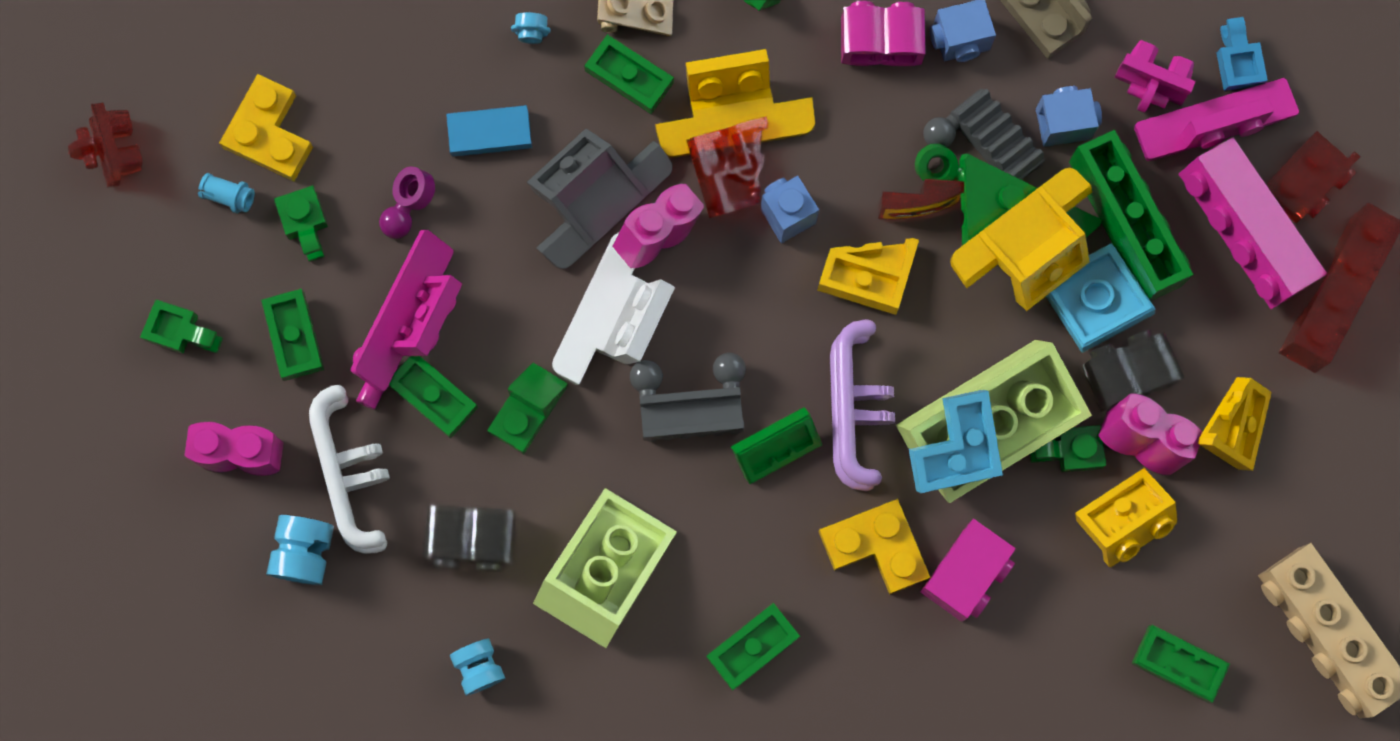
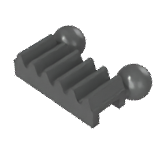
M979 89L951 111L947 118H933L924 127L923 136L928 145L941 144L946 147L953 143L956 130L959 129L990 165L1021 180L1033 170L1040 168L1045 161L1043 151L1035 149L1033 140L1023 135L1020 125L1012 123L1009 113H1003L1000 103L991 99L988 89Z
M731 352L723 353L717 357L713 364V374L716 380L723 384V389L656 395V390L660 387L663 380L661 368L650 360L637 362L632 367L629 377L631 385L639 391L644 441L655 442L658 439H688L691 436L705 437L712 434L721 436L725 433L738 434L744 432L739 382L742 381L746 374L744 360L738 354Z

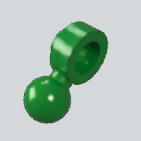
M930 144L922 148L915 159V171L918 177L932 187H942L953 180L957 188L964 193V168H960V165H958L956 155L941 144ZM935 157L940 158V165L936 169L930 170L928 167L930 160Z

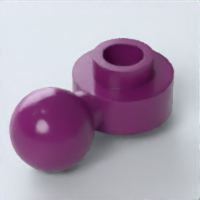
M410 166L404 168L396 176L393 183V197L397 203L395 206L384 210L379 219V226L384 235L392 239H400L410 232L412 227L411 210L425 208L434 196L435 181L429 172Z

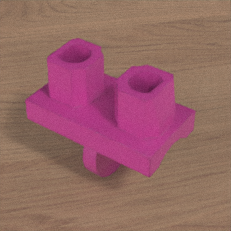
M1140 40L1131 54H1126L1114 78L1130 84L1127 93L1140 98L1137 111L1145 113L1150 103L1164 109L1168 100L1182 106L1188 94L1190 95L1196 82L1191 80L1194 62L1181 56H1174L1167 69L1155 65L1153 62L1159 49L1153 44Z

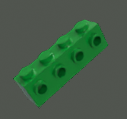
M1110 131L1078 146L1069 163L1073 169L1077 170L1091 184L1092 193L1087 197L1098 218L1102 219L1101 223L1115 249L1149 300L1153 301L1181 288L1194 275L1190 269L1189 261L1184 252L1179 249L1171 234L1166 218L1159 212L1151 197L1147 183L1140 177L1132 162L1128 148L1121 142L1116 131Z

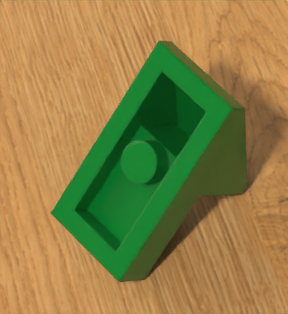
M533 362L508 387L507 390L510 396L488 428V433L524 455L565 392L568 383Z

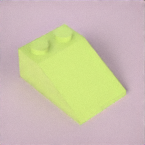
M605 488L544 579L533 604L607 648L677 531Z

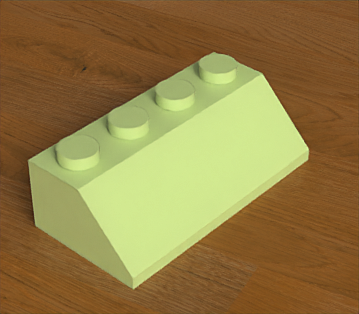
M1034 340L896 424V427L909 449L948 441L949 434L942 398L987 390L989 391L1003 471L1086 420L1092 414L1054 344ZM988 479L938 490L946 501L951 503Z

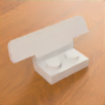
M619 233L611 238L552 362L554 371L560 377L575 385L580 384L595 351L623 364L640 362L675 289L673 285L662 279L647 283L633 276L632 273L635 268H630L612 247Z

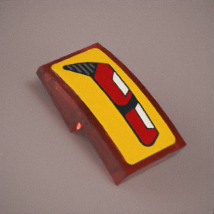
M925 179L920 194L882 192L879 201L878 219H908L947 209L961 201V193H964V181Z

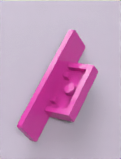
M1281 78L1139 121L1135 124L1134 130L1145 159L1153 161L1199 146L1203 149L1210 148L1222 143L1226 138L1238 134L1240 137L1255 134L1265 126L1296 117L1299 109L1288 81L1285 78Z
M421 230L351 367L353 374L378 391H385L403 356H428L429 352L438 342V333L447 315L456 305V296L462 283L452 275H443L454 251L429 230Z

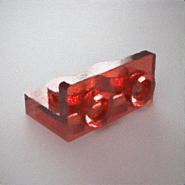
M1316 131L1266 185L1287 216L1297 224L1306 214L1314 218L1331 201L1325 194L1333 186L1341 190L1357 173L1351 166L1361 156L1354 151L1347 158Z

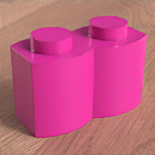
M857 1L850 6L844 7L841 16L842 64L856 66L879 64L888 66H917L922 64L925 57L924 8L915 7L910 2H896L890 7L883 8L875 6L870 1Z
M687 184L674 185L662 192L655 203L645 204L633 210L626 218L612 247L630 268L645 266L657 257L662 248L673 247L681 243L688 236L704 205Z
M1129 394L1107 411L1098 436L1114 451L1124 455H1134L1149 470L1162 475H1171L1196 458L1200 446L1198 440L1202 431L1193 422L1182 416L1167 414L1152 399L1139 394Z
M199 422L188 426L184 456L209 471L227 472L239 468L252 475L265 476L280 471L284 442L271 431L259 426H240L231 430L219 423Z

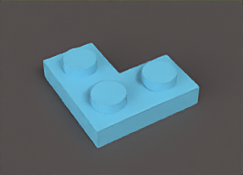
M979 390L942 398L949 440L909 449L916 491L925 493L1002 476L989 391Z

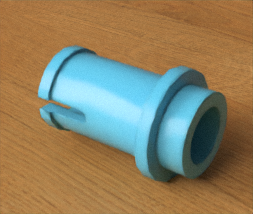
M206 173L198 187L200 189L198 192L199 198L229 206L231 211L237 214L241 211L248 212L254 201V189L249 188L248 183L243 181L236 184Z

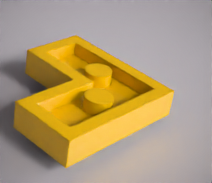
M259 74L256 75L219 142L223 149L293 182L296 180L313 148L311 142L279 128L296 97L295 92Z
M898 499L818 531L834 571L874 556L889 595L930 578Z

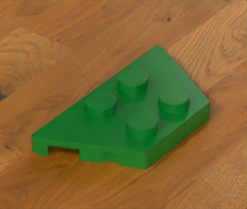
M962 154L959 160L960 168H964V193H961V210L964 214L962 246L1038 188L970 154ZM1075 206L1066 212L1083 230L1086 237L1096 230L1102 222V219Z

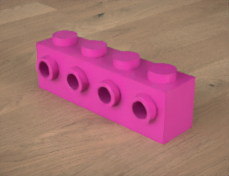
M1233 137L1198 156L1179 173L1187 191L1194 196L1207 215L1211 226L1218 231L1230 249L1233 258L1241 265L1254 284L1257 293L1265 300L1270 309L1275 308L1303 291L1327 274Z

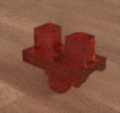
M104 102L91 104L93 116L89 118V124L93 137H90L87 127L78 128L76 130L78 140L68 146L70 157L77 160L84 159L86 169H94L98 167L96 156H99L107 188L119 186L121 176L141 171L143 164L137 145L117 148L115 144V138L132 136L133 129L128 110L106 111Z

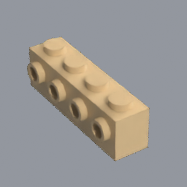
M1312 543L1297 548L1258 575L1263 582L1261 589L1264 595L1274 606L1279 605L1289 619L1286 623L1290 632L1298 641L1307 644L1314 654L1312 661L1315 667L1325 678H1331L1340 691L1338 698L1350 714L1357 715L1359 719L1375 717L1400 699V666Z

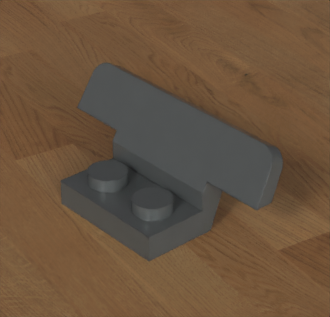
M588 129L582 131L527 181L533 192L553 206L565 221L536 249L555 267H570L671 174L672 162L662 147L655 141H652L630 163L626 164L612 145Z

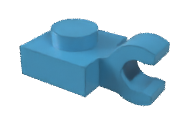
M1243 17L1227 19V25L1220 27L1222 41L1226 47L1220 48L1216 53L1224 91L1265 84L1268 79L1260 42L1248 44Z

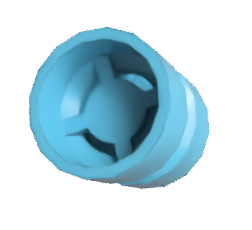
M279 515L274 539L279 543V548L271 551L266 575L298 583L322 585L327 561L321 555L322 552L330 549L334 526L314 519Z

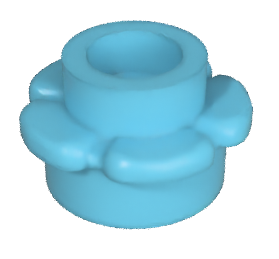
M531 12L516 14L515 25L511 26V31L518 35V40L528 44L541 43L542 37L548 36L551 29L547 27V16Z

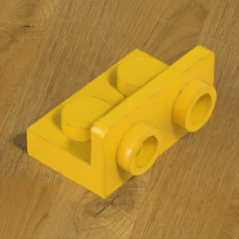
M1145 468L1075 513L1076 521L1102 550L1103 560L1108 567H1112L1120 561H1129L1139 552L1141 547L1153 539H1161L1167 536L1178 522L1176 502Z

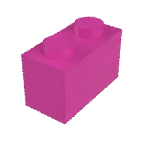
M973 518L966 525L920 593L961 622L966 620L970 614L977 618L991 599L985 592L992 582L996 580L1001 584L1013 568L1015 562L1009 558L1016 548Z

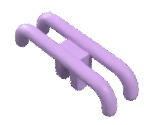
M871 320L854 321L844 327L832 343L830 352L833 463L835 472L842 483L851 489L860 491L872 490L876 485L880 484L882 475L878 470L866 469L857 462L855 425H890L895 423V413L854 409V401L887 400L894 397V387L853 385L852 346L853 344L866 343L870 336L876 332V325Z

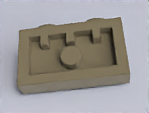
M1000 0L1047 59L1083 35L1092 21L1091 11L1085 0Z

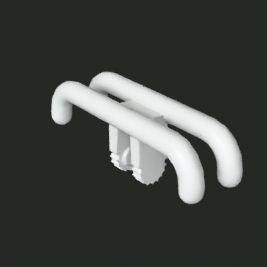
M333 385L320 391L313 399L309 409V421L337 527L345 543L354 551L364 554L382 552L387 547L385 534L380 530L364 532L356 527L347 492L387 481L390 478L388 470L378 468L349 476H343L341 471L343 468L362 461L372 460L382 455L381 444L376 443L336 453L329 427V417L334 411L346 407L348 397L343 386Z

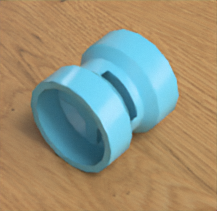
M489 638L467 645L449 655L454 667L462 673L463 680L461 685L466 696L483 691L506 679L501 666L496 665L492 658L494 649Z

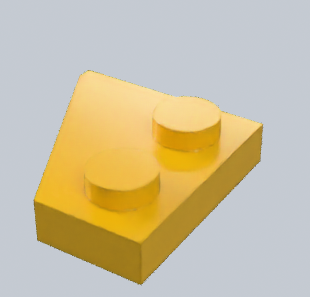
M1236 377L1200 435L1198 444L1238 470L1253 471L1272 392L1252 378Z

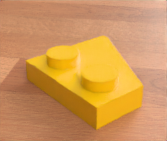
M909 238L903 244L882 246V242L868 243L859 248L851 246L830 248L817 291L896 315L919 240Z

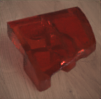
M766 116L686 140L709 218L759 204L761 191L759 173L763 168L765 154L760 153L762 131L768 129Z

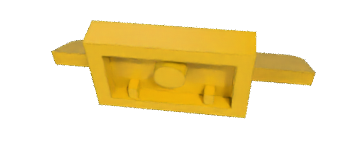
M766 49L686 62L688 94L693 118L655 124L660 146L668 157L674 158L806 135L814 128L815 117L812 97L773 103L770 89L769 59Z
M1065 168L957 249L952 255L950 263L966 289L999 265L1011 277L1016 302L1027 311L1090 263L1085 233L1066 212L1092 193L1091 184L1077 170Z

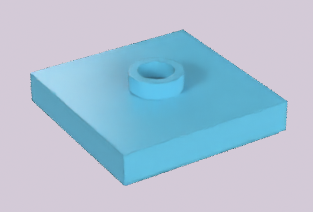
M1112 243L1090 254V263L1046 296L1082 353L1155 314V307Z

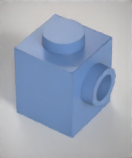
M975 0L937 11L934 23L930 26V37L935 50H941L944 61L956 59L957 62L969 61L979 56L980 52L991 49L996 33L985 0Z
M1076 86L1059 88L1053 94L1042 95L1036 107L1043 147L1091 140L1102 123L1101 106L1098 101H1093L1091 88L1078 90Z
M799 176L789 181L786 178H781L766 187L764 190L766 194L762 195L760 210L780 243L789 240L816 224L819 208Z

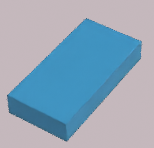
M527 105L446 114L451 157L532 148Z

